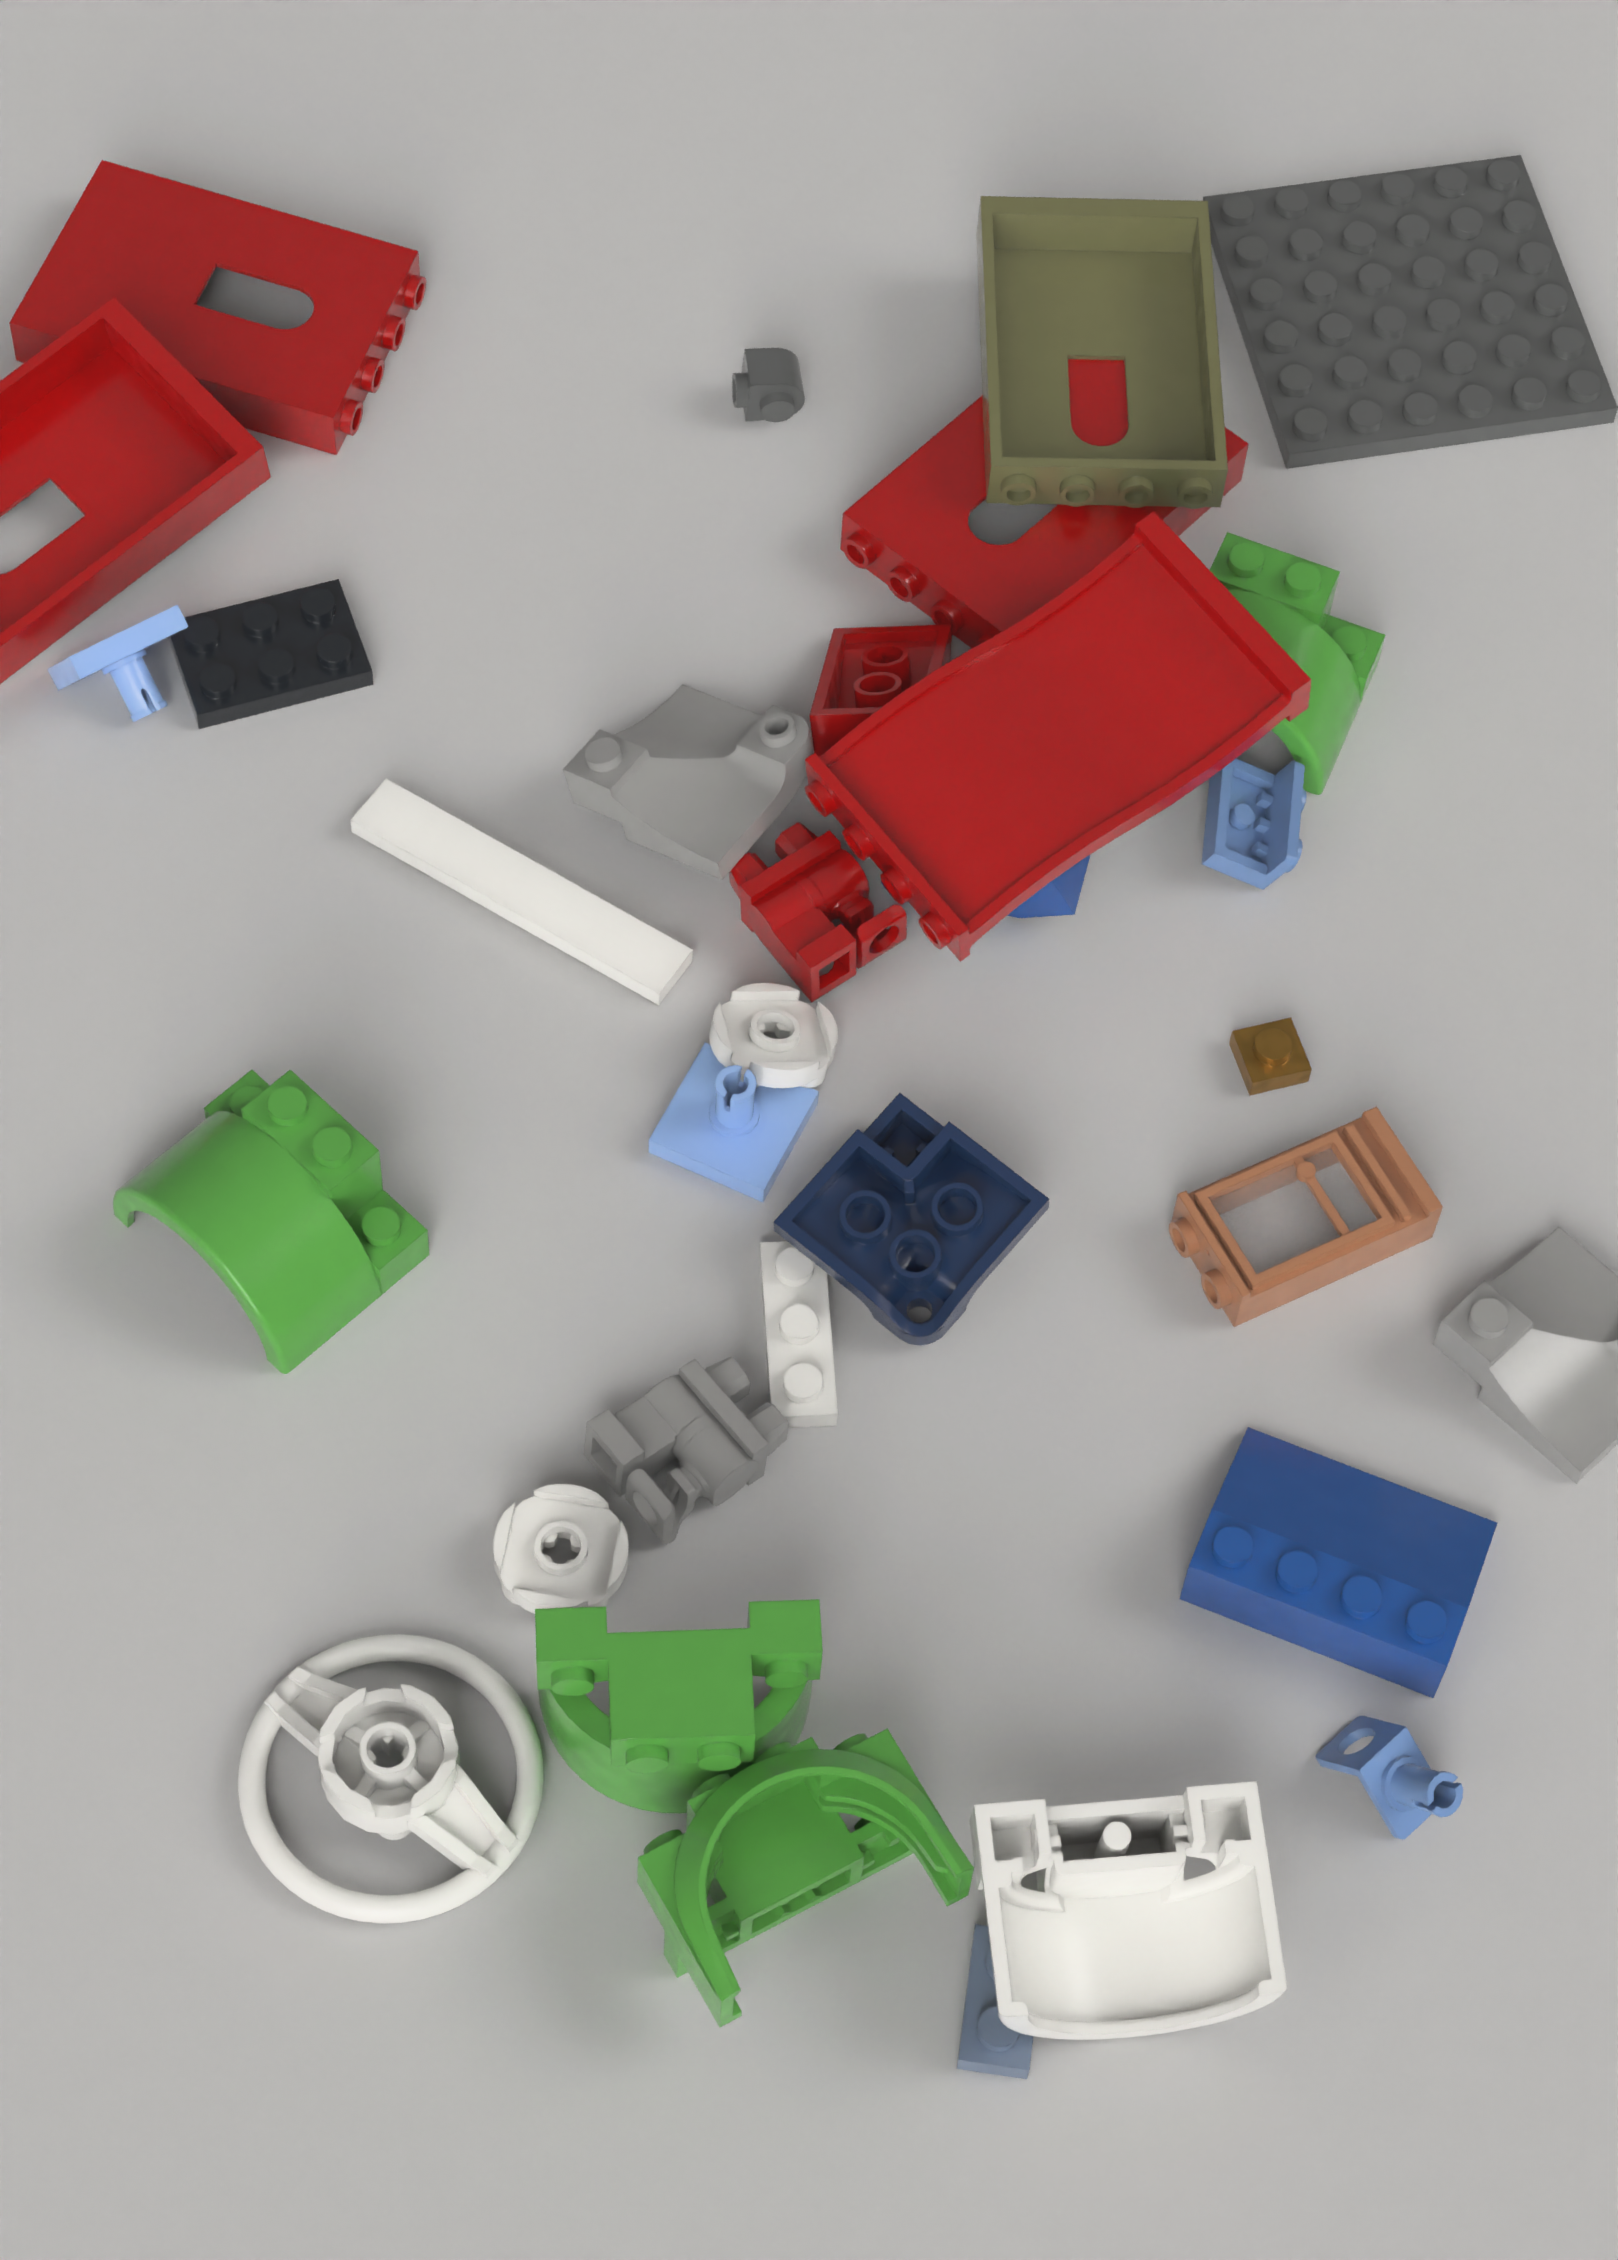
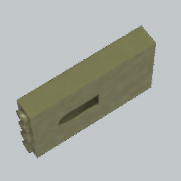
M980 196L976 241L986 503H1007L1016 506L1025 504H1061L1073 507L1115 505L1132 508L1169 506L1190 509L1221 507L1228 464L1208 201ZM1068 359L1124 360L1128 432L1119 442L1109 446H1095L1082 441L1074 433L1070 415Z

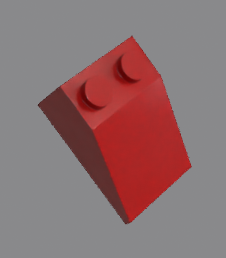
M951 624L834 628L809 715L814 752L820 757L858 724L894 697L934 670L950 662Z

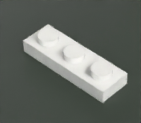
M787 1241L760 1242L759 1257L769 1403L774 1404L787 1419L789 1428L837 1426L838 1409L827 1273Z

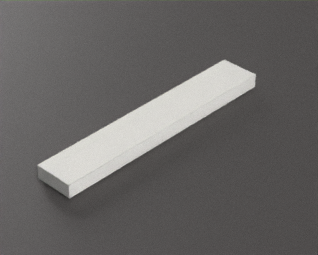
M387 778L351 819L352 833L657 1005L662 1002L693 961V949Z

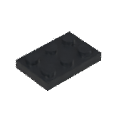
M339 579L184 617L189 627L168 637L199 729L373 685L372 669Z

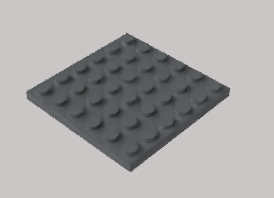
M1521 155L1203 197V201H1208L1211 244L1286 469L1614 423L1618 406Z

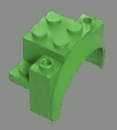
M888 1728L870 1738L864 1733L854 1735L838 1744L833 1750L819 1749L812 1737L795 1746H792L790 1742H782L763 1752L753 1765L740 1771L733 1777L725 1773L710 1778L702 1783L693 1792V1798L687 1801L686 1833L682 1834L681 1830L675 1829L653 1839L644 1848V1854L638 1857L637 1883L664 1929V1956L677 1978L687 1972L689 1973L719 2028L742 2016V2010L734 1998L741 1992V1989L725 1956V1952L913 1853L922 1864L947 1907L969 1895L974 1867L952 1836ZM838 1812L861 1817L854 1826L855 1831L850 1833ZM708 1893L715 1903L710 1907L707 1904Z

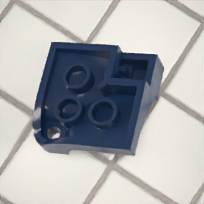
M899 1093L864 1133L859 1129L853 1133L775 1219L773 1224L774 1231L859 1298L870 1310L873 1318L886 1329L908 1344L928 1345L942 1338L966 1311V1307L976 1290L1048 1210L1049 1198L950 1121L945 1126H942L912 1101ZM915 1307H925L932 1315L927 1321L918 1323L912 1321L908 1317V1313Z

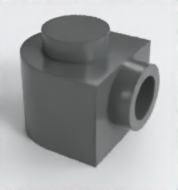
M783 348L744 350L742 372L733 373L732 398L735 408L744 409L745 422L760 420L782 422L792 417L803 407L805 396L798 358L793 352Z

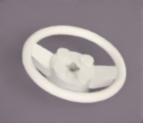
M381 1634L343 1642L318 1653L297 1666L273 1689L256 1713L244 1741L238 1768V1798L243 1823L254 1849L271 1873L295 1895L325 1912L346 1919L380 1924L411 1922L443 1914L463 1905L491 1886L510 1867L528 1840L538 1816L544 1786V1761L535 1724L521 1698L506 1679L489 1664L458 1646L438 1639L407 1634ZM401 1661L438 1668L474 1687L499 1714L509 1733L516 1761L515 1795L505 1824L461 1768L459 1746L451 1716L435 1697L407 1684H400L401 1689L381 1688L367 1692L366 1687L357 1690L329 1679L349 1669L366 1664ZM282 1726L318 1757L321 1785L327 1800L345 1821L367 1832L378 1833L383 1838L389 1840L402 1839L412 1831L464 1871L448 1881L417 1892L378 1895L340 1887L319 1877L306 1868L291 1853L281 1839L271 1818L267 1803L266 1768L271 1746L279 1728ZM394 1750L402 1752V1762L399 1765L389 1768L377 1765L375 1755L379 1752L384 1751L389 1757Z

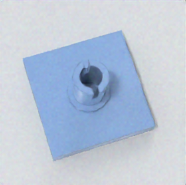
M175 605L62 660L47 670L58 691L102 670L104 675L110 673L131 714L132 721L135 722L168 706L166 700H163L142 656L147 654L145 649L189 626L179 606Z
M705 1042L649 1139L648 1153L760 1202H764L818 1105L819 1091L800 1086L794 1088L757 1087L756 1077L749 1069L745 1072L744 1082L740 1080L742 1066L733 1065L725 1067L715 1057L710 1044Z

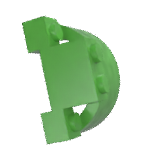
M1227 532L1210 571L1311 678L1308 709L1290 722L1286 718L1283 719L1272 731L1283 741L1294 760L1305 765L1303 789L1312 794L1320 795L1326 786L1376 670L1386 635L1330 615L1340 571Z
M250 1070L204 1107L206 1119L115 1192L113 1211L114 1215L127 1227H130L135 1222V1211L147 1213L167 1225L184 1239L208 1263L237 1299L260 1337L267 1360L282 1374H288L430 1255L428 1230L383 1190L379 1150L292 1070L287 1071L271 1085L266 1083L256 1072Z
M820 1599L749 1602L747 1628L607 1633L606 1607L535 1609L537 1690L543 1722L551 1741L567 1765L584 1782L610 1799L645 1811L687 1813V1801L693 1798V1792L705 1781L725 1773L733 1777L735 1774L753 1765L763 1752L779 1743L790 1742L792 1746L797 1744L809 1712L812 1681L820 1680L823 1654ZM753 1676L765 1677V1683L771 1686L772 1689L761 1703L754 1708ZM608 1681L609 1716L602 1712L586 1695L594 1689L595 1682Z

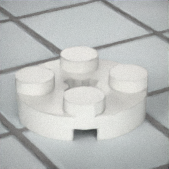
M755 983L739 987L731 992L729 1002L722 1006L720 1003L714 1010L709 1040L712 1051L721 1064L725 1067L733 1065L742 1066L740 1078L742 1082H744L745 1072L749 1069L756 1077L757 1087L794 1088L800 1086L813 1088L822 1084L826 1071L833 1061L838 1040L837 1024L831 1012L819 1001L817 1002L816 1010L809 1004L800 1001V990L782 984ZM764 1032H775V1036L778 1039L767 1037L764 1035Z
M551 1484L534 1490L533 1497L523 1500L516 1507L514 1502L503 1513L494 1533V1567L501 1582L504 1596L511 1603L520 1605L523 1609L534 1614L535 1609L606 1607L608 1599L622 1584L628 1567V1534L622 1520L620 1523L618 1517L609 1509V1503L603 1497L582 1486ZM558 1538H566L570 1540L571 1550L579 1554L575 1559L567 1560L564 1564H557L552 1562L550 1556L543 1554L542 1550L544 1547H555Z

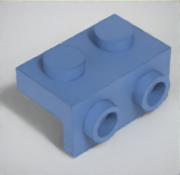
M1236 758L1209 779L1201 864L1262 890L1284 873L1290 872L1298 863L1303 847L1302 841L1299 839L1301 813L1307 797L1306 791L1303 789L1305 765L1292 760L1274 775Z

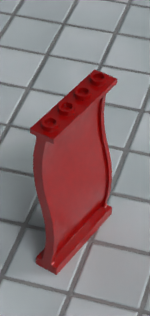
M1153 511L1135 524V531L1128 540L1055 598L1019 622L944 664L907 688L858 724L820 757L815 752L807 757L805 764L808 785L804 789L810 802L822 816L827 817L832 813L845 828L842 830L843 837L854 854L862 861L870 857L883 872L880 874L881 881L893 899L900 905L908 901L921 916L919 924L932 944L938 949L947 946L961 962L970 955V948L977 940L1052 880L1093 852L1174 804L1248 750L1283 719L1286 718L1290 722L1308 709L1311 678L1159 515Z

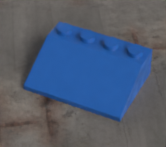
M1248 1427L1211 1509L1189 1564L1179 1599L1434 1698L1467 1614L1497 1522Z

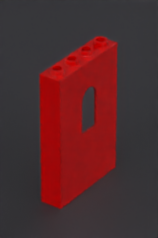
M101 160L9 324L16 361L25 363L112 297H115L244 428L337 455L347 434L353 436L357 432L362 419L363 402L368 392H377L384 374V361L389 351L396 352L399 349L405 332V319L410 309L418 310L423 301L426 278L420 276L419 251ZM216 267L298 290L311 299L314 310L311 317L304 324L291 329H278L196 304Z
M112 297L0 380V517L49 480L85 515L10 572L0 574V684L271 478L264 447L115 297Z
M1068 359L1070 415L1074 433L1082 441L1095 446H1109L1119 442L1128 432L1124 360ZM981 396L843 512L840 550L845 553L849 561L856 567L867 569L887 584L897 598L905 602H911L931 617L935 625L951 624L952 635L956 636L970 648H973L1019 622L1091 571L1128 540L1135 531V524L1151 512L1155 511L1173 532L1180 536L1211 507L1198 509L1169 506L1132 508L1115 505L1073 507L1058 504L1016 541L1004 545L986 543L978 539L968 525V518L971 512L986 500L983 400ZM1226 427L1228 472L1223 496L1242 480L1249 445Z

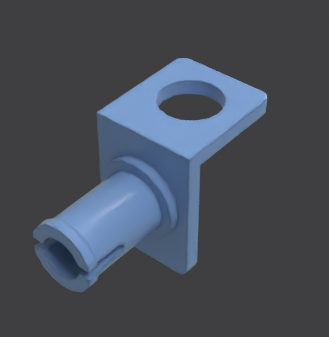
M1359 1716L1315 1756L1322 1767L1358 1776L1391 1834L1398 1839H1406L1432 1814L1438 1817H1448L1455 1813L1463 1798L1462 1784L1458 1782L1453 1783L1458 1777L1447 1771L1432 1770L1406 1726L1367 1716ZM1374 1736L1373 1740L1363 1749L1352 1754H1344V1751L1355 1741L1364 1737Z

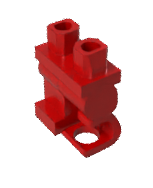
M797 822L782 831L775 840V853L781 859L780 861L768 868L756 853L748 852L729 872L730 884L740 899L741 921L751 932L756 933L763 945L811 1003L855 976L856 968L859 969L906 940L907 915L903 907L894 904L874 916V905L868 899L869 882L863 869L851 854L841 849V842L830 830L817 837L803 824ZM840 919L843 925L835 926L832 921ZM834 962L832 969L828 973L819 976V970Z

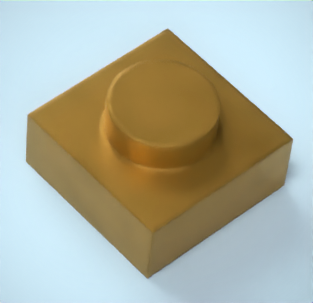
M1291 1017L1232 1031L1229 1045L1249 1096L1309 1081L1312 1068Z

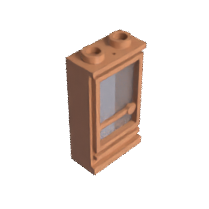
M1376 1106L1363 1112L1361 1118L1191 1193H1187V1191L1179 1193L1172 1220L1169 1224V1233L1179 1254L1184 1258L1190 1256L1199 1270L1202 1288L1210 1304L1215 1309L1222 1308L1232 1325L1236 1327L1432 1238L1443 1206Z

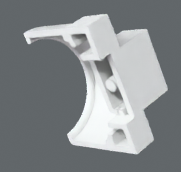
M1257 1781L1186 1787L1183 1795L1058 1806H1046L1045 1799L974 1805L969 1822L977 1890H983L998 2016L1007 2028L1025 2035L1052 2039L1094 2040L1147 2036L1201 2027L1239 2017L1272 2003L1286 1991L1287 1981ZM1186 1856L1207 1859L1215 1866L1216 1870L1188 1880L1184 1879ZM1036 1872L1038 1891L1022 1887L1021 1881L1023 1877Z

